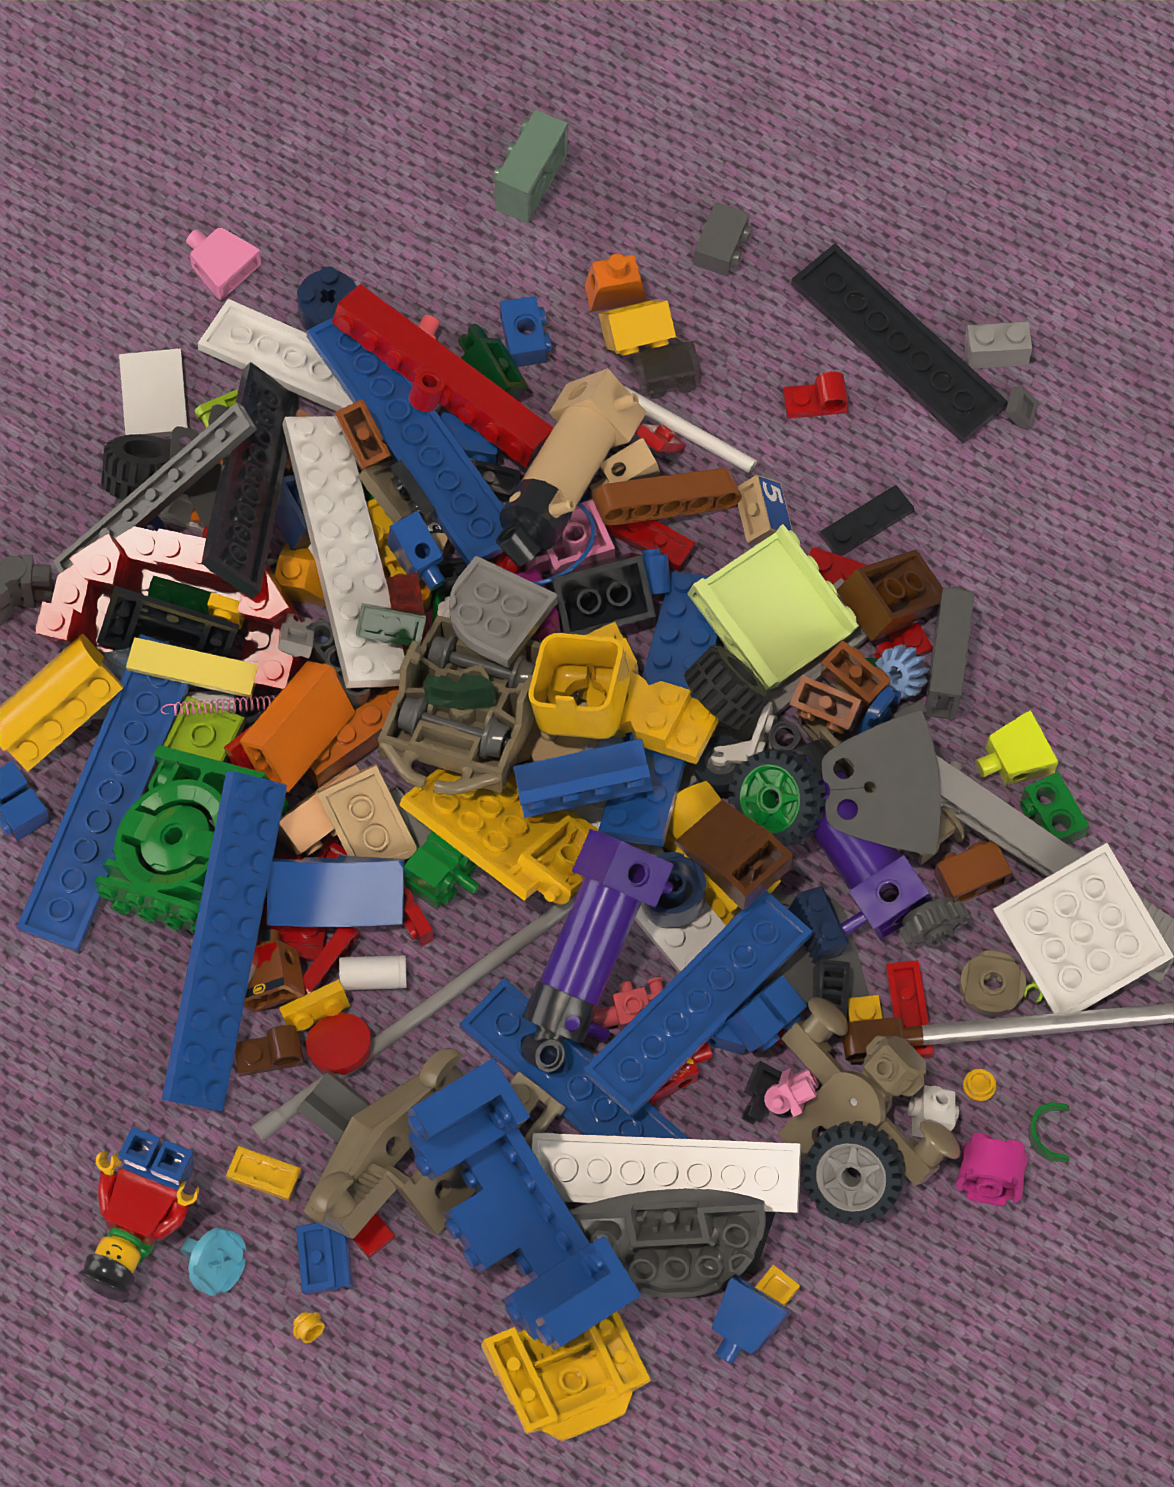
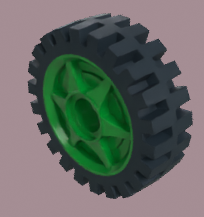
M785 749L758 752V754L749 756L747 761H743L738 766L741 770L735 771L732 776L736 782L729 785V791L734 792V796L728 797V804H734L735 809L768 830L784 846L799 843L801 840L807 839L812 835L810 831L816 830L820 825L816 821L823 819L825 812L821 811L820 807L825 806L826 799L821 798L820 794L826 792L825 785L818 784V781L822 780L821 774L813 772L816 766L812 762H805L807 757L802 754H796L795 751ZM776 792H777L778 795H779V803H778V804H777L776 801H775V793H776Z

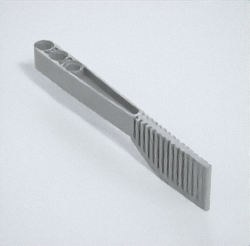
M936 755L940 778L941 807L949 808L960 821L1047 877L1083 856ZM1138 894L1174 956V918ZM1174 957L1147 972L1144 976L1161 984L1174 962Z

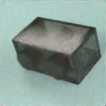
M694 341L633 353V369L640 395L644 397L649 396L652 399L663 397L668 392L679 390L681 393H688L701 386L702 371Z

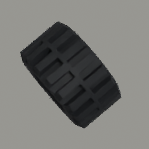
M129 434L109 440L104 446L101 476L103 489L109 492L110 495L124 500L171 459V442L163 438L144 434Z
M711 645L684 673L688 687L703 706L720 721L735 729L742 730L769 703L767 691L756 675L735 655L722 647Z

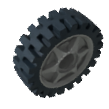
M849 1121L842 1122L839 1126L835 1124L826 1132L824 1131L813 1143L804 1161L803 1176L806 1178L803 1183L805 1189L810 1190L808 1197L811 1202L816 1200L818 1203L816 1208L820 1212L825 1209L829 1212L827 1217L832 1220L835 1217H839V1223L843 1224L853 1221V1225H860L863 1221L870 1223L877 1217L881 1218L897 1201L906 1178L904 1176L906 1165L902 1163L904 1156L901 1150H896L897 1143L892 1138L889 1141L886 1138L887 1132L882 1129L880 1132L876 1131V1126L870 1123L867 1126H863L862 1121H855L853 1124H849ZM847 1168L857 1169L861 1174V1178L852 1177L848 1173Z

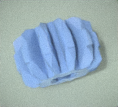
M897 645L894 648L885 650L882 653L883 657L875 662L888 675L891 680L890 686L901 692L902 700L918 695L922 691L921 687L929 682L924 674L928 673L930 668L924 667L922 664L926 656L917 657L916 647L907 649L906 645Z

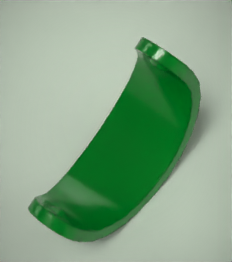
M1055 1102L1044 1104L1036 1110L1029 1125L1028 1136L1030 1144L1037 1154L1049 1161L1069 1162L1068 1155L1048 1150L1040 1142L1035 1128L1036 1121L1040 1116L1050 1111H1069V1105Z

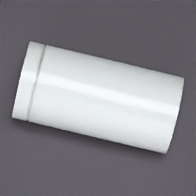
M406 955L340 957V983L344 990L407 988Z

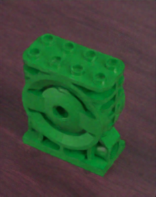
M158 745L153 757L158 761L159 765L148 784L149 791L129 808L118 827L115 845L112 849L116 860L106 859L102 866L109 874V877L97 876L93 884L97 888L96 892L112 903L111 909L121 915L136 914L140 919L148 923H154L156 920L163 922L167 927L175 931H181L183 928L190 930L194 934L214 837V830L207 816H212L215 828L226 771H235L266 780L270 779L263 772ZM285 798L281 813L283 816H285L290 806ZM149 865L154 871H156L159 874H155L148 871Z

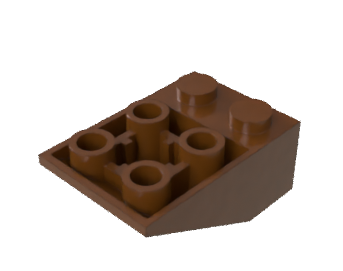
M723 800L675 841V844L691 860H695L701 866L703 872L743 911L790 870L793 854L773 834Z

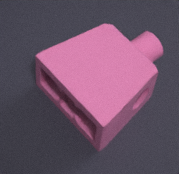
M217 228L208 237L196 229L190 233L186 240V243L194 249L190 253L192 269L220 301L261 265L260 250L224 228Z

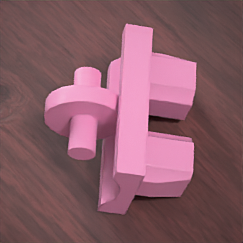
M789 1068L782 1072L779 1084L772 1085L766 1091L765 1105L770 1111L778 1114L785 1113L791 1108V1113L795 1117L803 1112L806 1101L816 1097L815 1089L819 1087V1082L809 1068L797 1074H794L792 1068Z

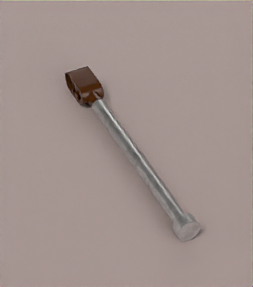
M1174 999L1173 1003L910 1027H904L903 1019L901 1018L852 1021L847 1023L848 1031L846 1035L842 1036L845 1060L850 1062L864 1061V1058L867 1056L866 1047L878 1035L898 1036L906 1039L911 1046L1174 1023Z

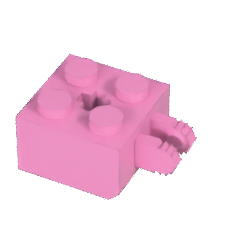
M593 500L582 502L581 504L590 511L594 518L596 535L590 552L578 566L615 557V547ZM576 506L570 521L555 546L549 550L539 551L535 559L525 564V571L537 567L539 573L546 571L553 573L567 569L580 558L587 548L591 536V525L584 511Z

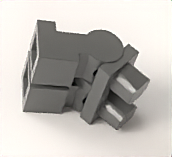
M24 554L23 559L18 556H7L1 560L0 626L14 615L13 608L15 606L25 603V608H35L36 600L52 601L54 581L51 579V565L35 564L33 555Z

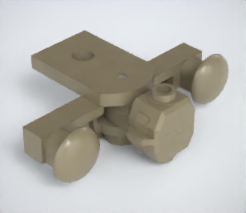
M819 997L811 998L808 1001V1006L812 1012L811 1016L807 1020L796 1022L781 1039L818 1078L823 1086L816 1092V1097L810 1099L804 1105L803 1112L793 1117L778 1133L785 1143L801 1144V1161L804 1163L811 1146L818 1138L817 1130L820 1126L829 1129L835 1124L839 1126L842 1122L849 1121V1124H853L855 1121H862L863 1126H867L869 1123L876 1126V1131L880 1132L882 1129L888 1133L886 1138L889 1141L892 1138L897 1143L896 1150H901L904 1156L902 1159V1163L906 1165L904 1174L915 1186L925 1183L940 1168L939 1163L946 1156L951 1159H957L960 1155L959 1143L954 1134L943 1124L934 1120L922 1121L920 1128L924 1137L918 1142L914 1137L907 1139L886 1116L892 1106L893 1096H914L924 1085L923 1075L926 1073V1061L906 1039L898 1036L878 1035L866 1047L867 1056L864 1058V1071L862 1073L845 1071L829 1054L833 1048L827 1043V1040L834 1033L841 1036L846 1035L848 1031L846 1018L830 1001Z

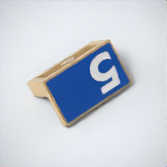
M755 475L738 486L742 495L738 508L748 544H759L774 534L782 524H784L787 530L793 531L781 482Z

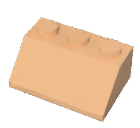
M353 765L343 770L287 811L285 816H281L277 839L293 854L299 855L304 852L308 856L323 845L320 841L321 838L328 833L332 837L337 835L317 792L359 772L358 767Z

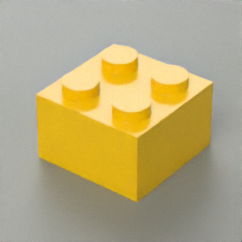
M653 299L598 313L606 348L615 351L616 354L628 355L639 352L638 346L645 345V347L650 346L651 348L665 346L669 344V338L676 337L668 300Z

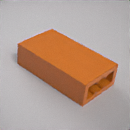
M307 661L239 741L255 770L265 773L271 781L287 785L286 792L289 793L355 714V710L337 678L335 669L326 663L321 664Z

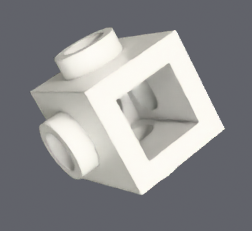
M923 1085L916 1097L912 1096L908 1106V1115L912 1116V1136L924 1137L920 1128V1123L924 1120L937 1121L952 1131L959 1115V1107L955 1105L954 1091L945 1090L938 1086Z

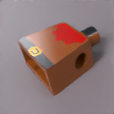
M275 929L260 931V945L255 947L244 1007L253 1012H259L305 996L299 953L295 948L280 941V933Z

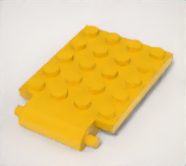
M438 768L427 777L423 789L415 786L402 797L399 806L524 901L537 890L544 895L547 901L560 905L566 904L577 895L584 877L572 872L590 829L598 831V829L576 812L566 809L524 818L514 768L502 793L485 788L455 795L435 793L433 788L436 780L452 782L462 777L460 773Z

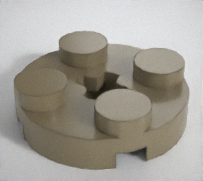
M988 950L979 953L978 956L972 958L964 965L960 975L959 989L966 1006L979 1014L996 1017L1011 1013L1021 1002L1026 989V976L1023 969H1020L1019 965L1015 963V959L1009 954ZM990 976L996 977V982L1001 984L1002 987L989 990L988 986L984 985V981H989Z

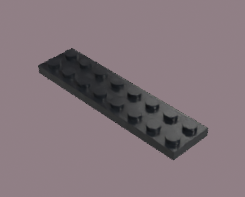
M836 243L792 278L791 285L963 444L1007 407L1008 401Z

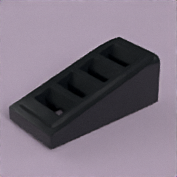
M820 959L813 968V998L819 997L830 1001H838V1005L835 1006L843 1013L847 1021L850 963ZM823 986L837 987L838 991L823 990Z

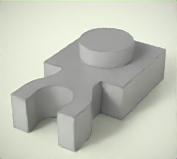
M287 613L279 633L278 650L284 651L290 656L309 658L313 648L314 631L309 630L311 619L305 618L304 622L300 623L293 619L294 614Z

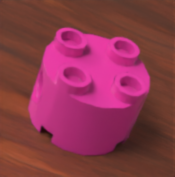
M984 1133L973 1134L971 1141L966 1142L962 1147L961 1168L956 1178L957 1190L960 1193L963 1189L967 1191L966 1198L972 1201L995 1206H1006V1200L1012 1199L1013 1204L1019 1202L1023 1195L1024 1172L1028 1165V1155L1024 1152L1025 1145L1017 1140H1007L1005 1142L992 1139Z

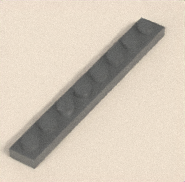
M235 403L52 562L59 574L73 565L70 557L106 534L117 538L134 526L143 528L254 433L257 428L245 408Z

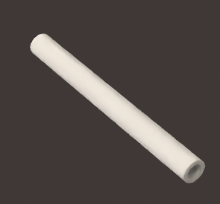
M624 386L631 394L634 393L638 396L639 404L647 411L646 416L667 426L672 431L749 474L755 467L757 460Z

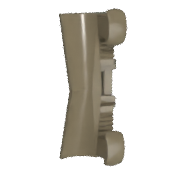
M445 1048L437 1051L427 1060L419 1074L351 1117L303 1210L307 1217L316 1223L353 1239L397 1189L429 1232L438 1235L444 1229V1222L447 1221L444 1214L469 1199L476 1191L474 1188L470 1189L462 1179L460 1172L463 1169L460 1164L433 1181L427 1176L424 1177L419 1170L409 1178L394 1168V1166L411 1147L408 1134L412 1131L407 1123V1119L410 1118L407 1112L416 1104L467 1074L456 1066L463 1057L461 1052L454 1048ZM393 1137V1147L386 1152L387 1142ZM442 1180V1189L435 1195V1187Z

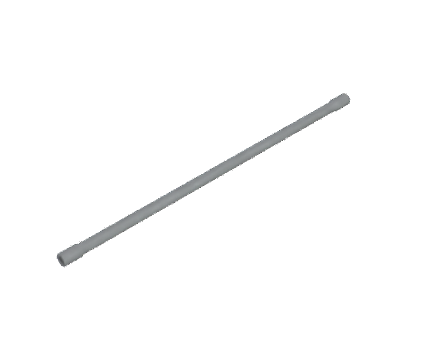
M576 895L566 904L554 905L372 1039L371 1054L362 1066L566 918ZM357 1070L345 1075L340 1073L333 1074L343 1081ZM324 1075L282 1106L273 1109L250 1126L262 1142L300 1113L297 1108L313 1091Z

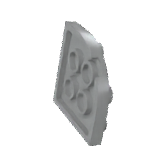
M475 556L458 577L452 588L449 600L451 624L457 636L467 647L508 668L556 606L558 594Z

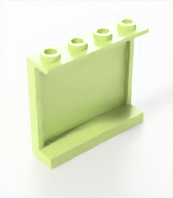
M784 524L779 526L774 534L707 579L702 578L694 583L687 593L727 649L756 675L767 692L852 635L859 626L856 623L857 619L854 612L848 606L844 607L837 597L838 593L834 585L824 580L819 573L816 561L804 553L796 534L791 530H787Z

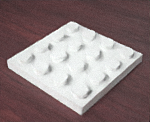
M1104 843L992 909L1033 980L1042 992L1053 1014L1082 1011L1174 957L1108 843Z

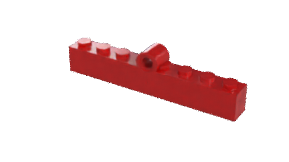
M359 284L337 304L332 323L340 331L348 334L360 343L364 349L372 352L391 369L396 370L412 383L409 401L414 408L423 412H429L436 409L438 405H442L459 417L463 423L471 426L483 435L486 440L495 444L507 453L510 458L519 462L527 468L534 461L554 427L362 284Z

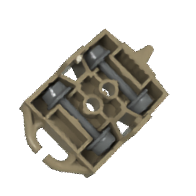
M436 616L421 646L420 642L413 640L400 666L399 692L378 737L380 758L389 760L398 774L407 783L422 789L425 786L427 777L416 773L412 769L411 764L414 760L462 774L460 779L452 782L436 780L433 788L435 793L455 795L479 788L502 793L535 721L528 693L541 643L530 639L507 668L467 647L455 633L449 617Z

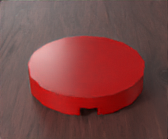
M339 1013L335 1016H326L312 1027L306 1040V1050L309 1059L314 1067L324 1074L328 1070L332 1073H340L341 1075L350 1074L359 1069L371 1054V1032L365 1022L353 1014Z

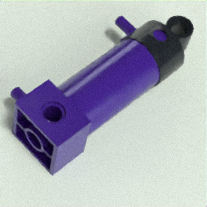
M790 721L775 723L768 733V740L773 750L795 751L796 754H802L807 757L805 762H812L816 766L813 772L821 774L822 780L818 781V784L825 785L826 792L820 794L821 798L827 800L830 795V788L823 779L822 760L831 748L826 740L819 739L806 744L794 723ZM784 734L794 735L793 742L788 746L778 744L779 738ZM837 760L833 768L835 775L840 779H847L846 770L840 761ZM777 792L775 793V800L779 798ZM844 799L839 802L837 806L838 815L844 820L853 819L858 813V806L855 801ZM825 806L820 807V810L825 812L823 819L817 820L816 822L820 825L816 830L810 832L849 889L850 895L860 912L841 923L845 935L850 934L868 922L879 940L901 928L903 926L902 919L908 913L925 903L933 901L929 891L904 855L901 856L896 848L856 838L835 829L827 821ZM890 895H898L895 901L886 902Z
M590 829L572 872L583 876L584 879L542 976L537 981L522 1015V1018L536 1024L537 1028L534 1033L529 1034L522 1042L520 1050L524 1061L542 1071L552 1072L558 1069L564 1062L565 1050L562 1044L567 1038L583 1044L586 1034L602 1041L608 1039L609 1029L592 1022L598 1009L597 1005L642 902L656 907L661 893L668 895L672 892L673 884L667 881L674 864L621 840ZM546 1046L545 1053L540 1057L541 1050Z

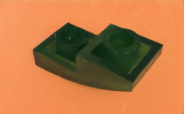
M463 673L460 680L455 682L448 677L428 674L423 682L426 702L428 704L456 709H477L491 707L496 703L493 681L483 676Z

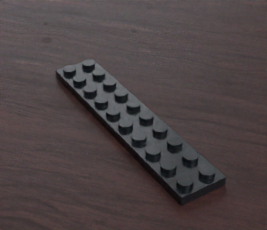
M252 362L243 368L236 403L245 408L257 430L223 459L201 564L210 572L217 574L236 590L243 592L251 599L261 591L288 454V446L282 423L285 417H295L299 396L285 389L274 378Z

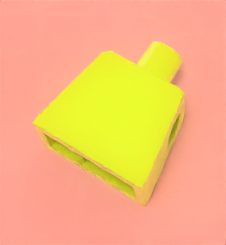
M1031 710L991 734L985 747L988 755L975 760L976 768L981 777H986L998 771L1005 785L1055 773L1058 760Z

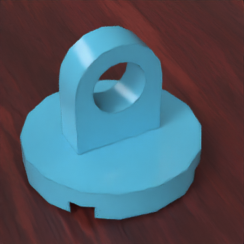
M225 1227L214 1228L208 1231L199 1241L187 1238L180 1248V1252L190 1259L188 1267L189 1277L194 1288L210 1296H217L216 1294L219 1292L225 1293L229 1291L239 1280L245 1268L246 1259L243 1258V1250L246 1251L245 1242L241 1235Z

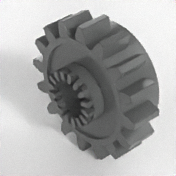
M952 897L939 898L925 903L908 913L902 919L903 927L899 928L900 932L898 934L905 948L908 947V949L914 947L918 949L925 944L927 946L938 945V941L940 944L942 939L947 941V939L954 936L955 930L963 928V924L970 921V915L961 901L954 902Z

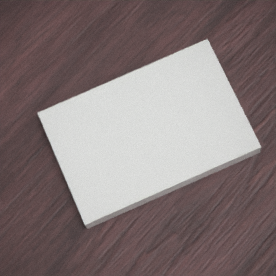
M181 348L119 354L125 435L144 434L166 437L171 436L173 429L177 426L188 428Z

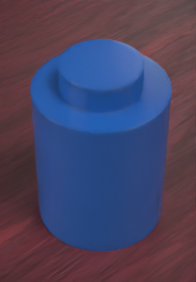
M661 549L642 550L650 593L671 592L668 554L661 555Z

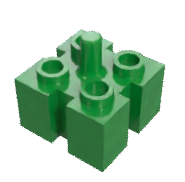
M433 831L427 836V841L424 845L418 847L403 866L404 876L407 877L405 887L436 910L439 909L442 903L448 905L457 893V888L454 887L456 884L471 894H475L480 887V884L471 878L477 864Z

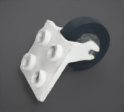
M769 702L762 709L752 740L740 742L730 736H714L709 739L698 763H692L694 775L699 783L707 780L715 792H730L729 785L736 782L732 776L735 771L741 770L738 766L743 761H747L749 756L758 754V752L773 750L768 740V733L777 722V716L773 715L772 702Z

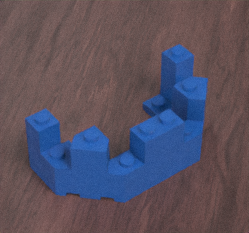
M494 1057L416 1104L407 1112L410 1117L407 1119V1123L412 1131L408 1134V1138L416 1157L414 1159L415 1165L420 1173L433 1181L460 1164L463 1169L460 1173L465 1184L470 1189L474 1188L477 1194L444 1214L447 1219L444 1222L447 1231L453 1239L458 1238L465 1248L462 1253L466 1262L472 1269L476 1267L480 1273L514 1252L517 1257L514 1261L518 1270L523 1276L528 1275L531 1279L529 1283L505 1297L504 1300L506 1303L505 1310L510 1319L515 1324L518 1323L534 1341L540 1338L545 1346L548 1347L550 1345L553 1350H556L641 1296L605 1236L591 1244L588 1242L519 1131L518 1126L527 1120L530 1115Z

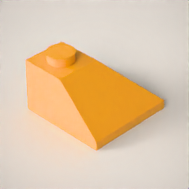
M286 543L279 555L275 571L276 579L291 601L326 607L315 558L308 547L291 550L288 543Z

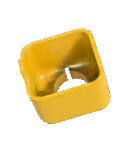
M553 633L542 641L528 697L538 727L544 733L590 739H609L616 734L630 683V671L621 642L611 637ZM590 673H592L591 682L593 688L601 691L606 701H603L599 707L577 706L574 697H570V695L579 689L588 688Z

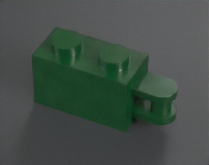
M471 324L468 327V333L462 334L458 338V343L465 353L461 359L513 398L517 399L528 388L500 338H488L482 327L477 324Z

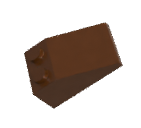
M917 549L856 569L837 589V593L844 601L845 606H848L854 612L863 632L870 641H874L888 636L938 609L943 587Z

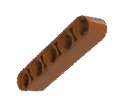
M727 468L607 483L599 486L592 493V500L605 525H619L726 510L736 506L742 499L738 486L730 470Z

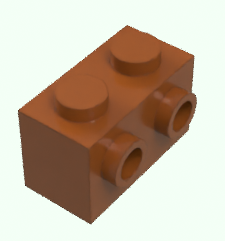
M843 640L821 662L820 675L830 684H838L848 690L852 696L865 701L864 713L867 712L877 696L886 687L890 686L891 683L888 675L877 666L874 667L857 648L850 647Z
M805 675L801 676L790 701V705L798 708L797 715L813 722L816 716L827 720L825 727L841 734L844 733L845 729L854 732L866 704L865 701Z

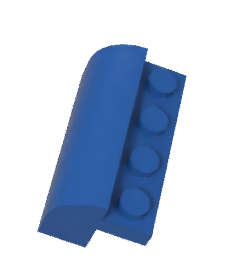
M642 738L513 766L524 818L653 790Z

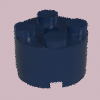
M328 266L310 274L303 280L297 290L300 322L306 331L333 318L337 304L357 287L348 275L337 271L334 267Z
M678 852L659 854L656 857L674 864L667 881L673 884L675 892H671L668 895L661 893L656 907L643 902L641 906L645 914L656 926L681 927L689 924L702 913L706 893L705 875L701 866L695 860L693 861L685 857L684 854Z

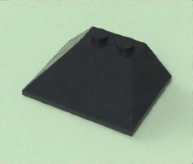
M114 586L96 643L127 652L133 633L181 648L228 658L239 625Z

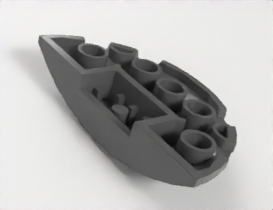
M687 1188L638 1192L607 1198L569 1210L590 1244L605 1236L631 1280L641 1284V1293L664 1298H687L704 1295L720 1289L723 1282L735 1274L739 1276L752 1262L760 1240L762 1241L766 1222L764 1200L740 1193L714 1189Z

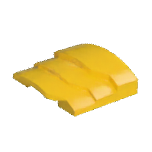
M618 1311L556 1350H553L550 1345L548 1347L545 1346L540 1338L534 1341L525 1330L517 1333L515 1327L484 1339L481 1345L495 1377L498 1376L526 1434L542 1431L560 1441H565L624 1416L633 1391L651 1381Z

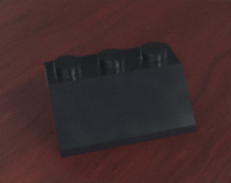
M631 552L580 565L570 573L556 577L552 576L564 570L542 575L543 580L551 577L552 582L545 584L547 590L558 594V603L555 607L559 614L561 633L587 635L613 622H616L617 626L655 617L641 554Z

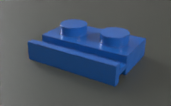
M319 1223L296 1226L302 1293L310 1295L338 1290V1288L353 1287L348 1237Z

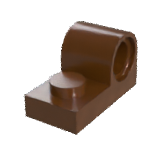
M294 1025L276 1026L266 1032V1037L236 1042L235 1057L239 1077L304 1065L299 1031Z

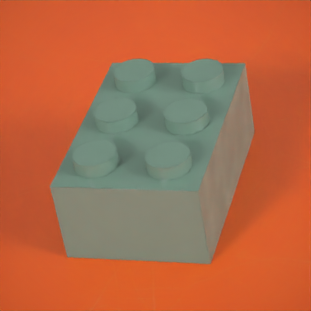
M536 109L530 119L526 118L523 121L519 131L520 137L517 142L513 141L510 144L506 153L507 159L503 166L498 165L492 179L495 182V189L493 191L495 210L527 224L567 156L568 123Z

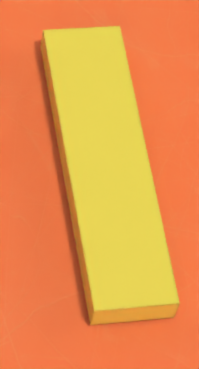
M134 637L126 665L127 671L252 698L256 685L254 680L258 668L257 664Z

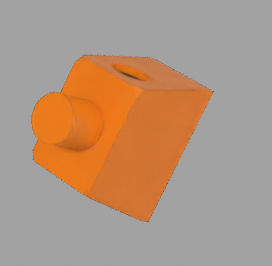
M613 254L609 259L592 263L584 285L590 312L619 308L647 301L641 274L634 255L623 256L621 254Z

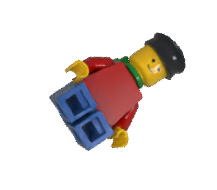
M131 1127L120 1153L111 1156V1163L108 1161V1150L100 1152L96 1157V1165L101 1170L97 1192L100 1214L105 1218L107 1228L110 1230L107 1237H103L100 1240L95 1253L89 1254L86 1257L84 1268L79 1271V1276L92 1291L104 1298L115 1301L129 1298V1288L134 1283L133 1273L137 1265H141L143 1259L150 1255L156 1240L164 1239L182 1226L191 1204L195 1202L199 1193L198 1186L194 1194L187 1195L184 1193L194 1168L193 1151L167 1140H164L163 1144H161L160 1137L135 1127ZM123 1162L124 1164H123L122 1168L119 1169L118 1174H117V1171L114 1170V1168L119 1167V1166L121 1165V1163Z

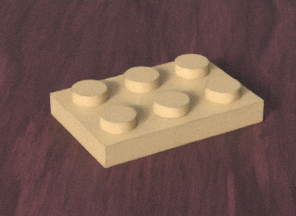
M377 763L317 792L348 856L408 859L418 849Z

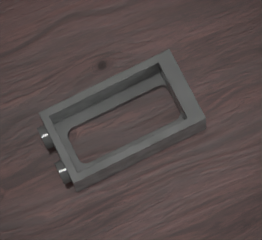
M943 587L936 616L928 677L929 682L925 700L926 716L955 720L962 697L975 592L967 591L963 587Z

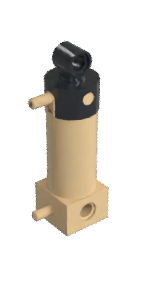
M608 368L566 384L549 412L557 422L525 476L517 484L501 510L499 520L503 530L498 535L496 544L517 566L527 564L539 551L549 550L555 546L570 521L578 502L610 449L628 443L647 413L639 404L638 396L634 393L631 394Z

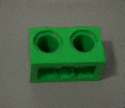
M1059 772L1024 787L1020 806L1026 817H1032L1036 824L1067 845L1086 837L1089 824ZM1037 797H1047L1052 803L1042 804L1038 801ZM1055 823L1063 824L1067 828V830L1057 831L1056 829H1054L1052 825Z

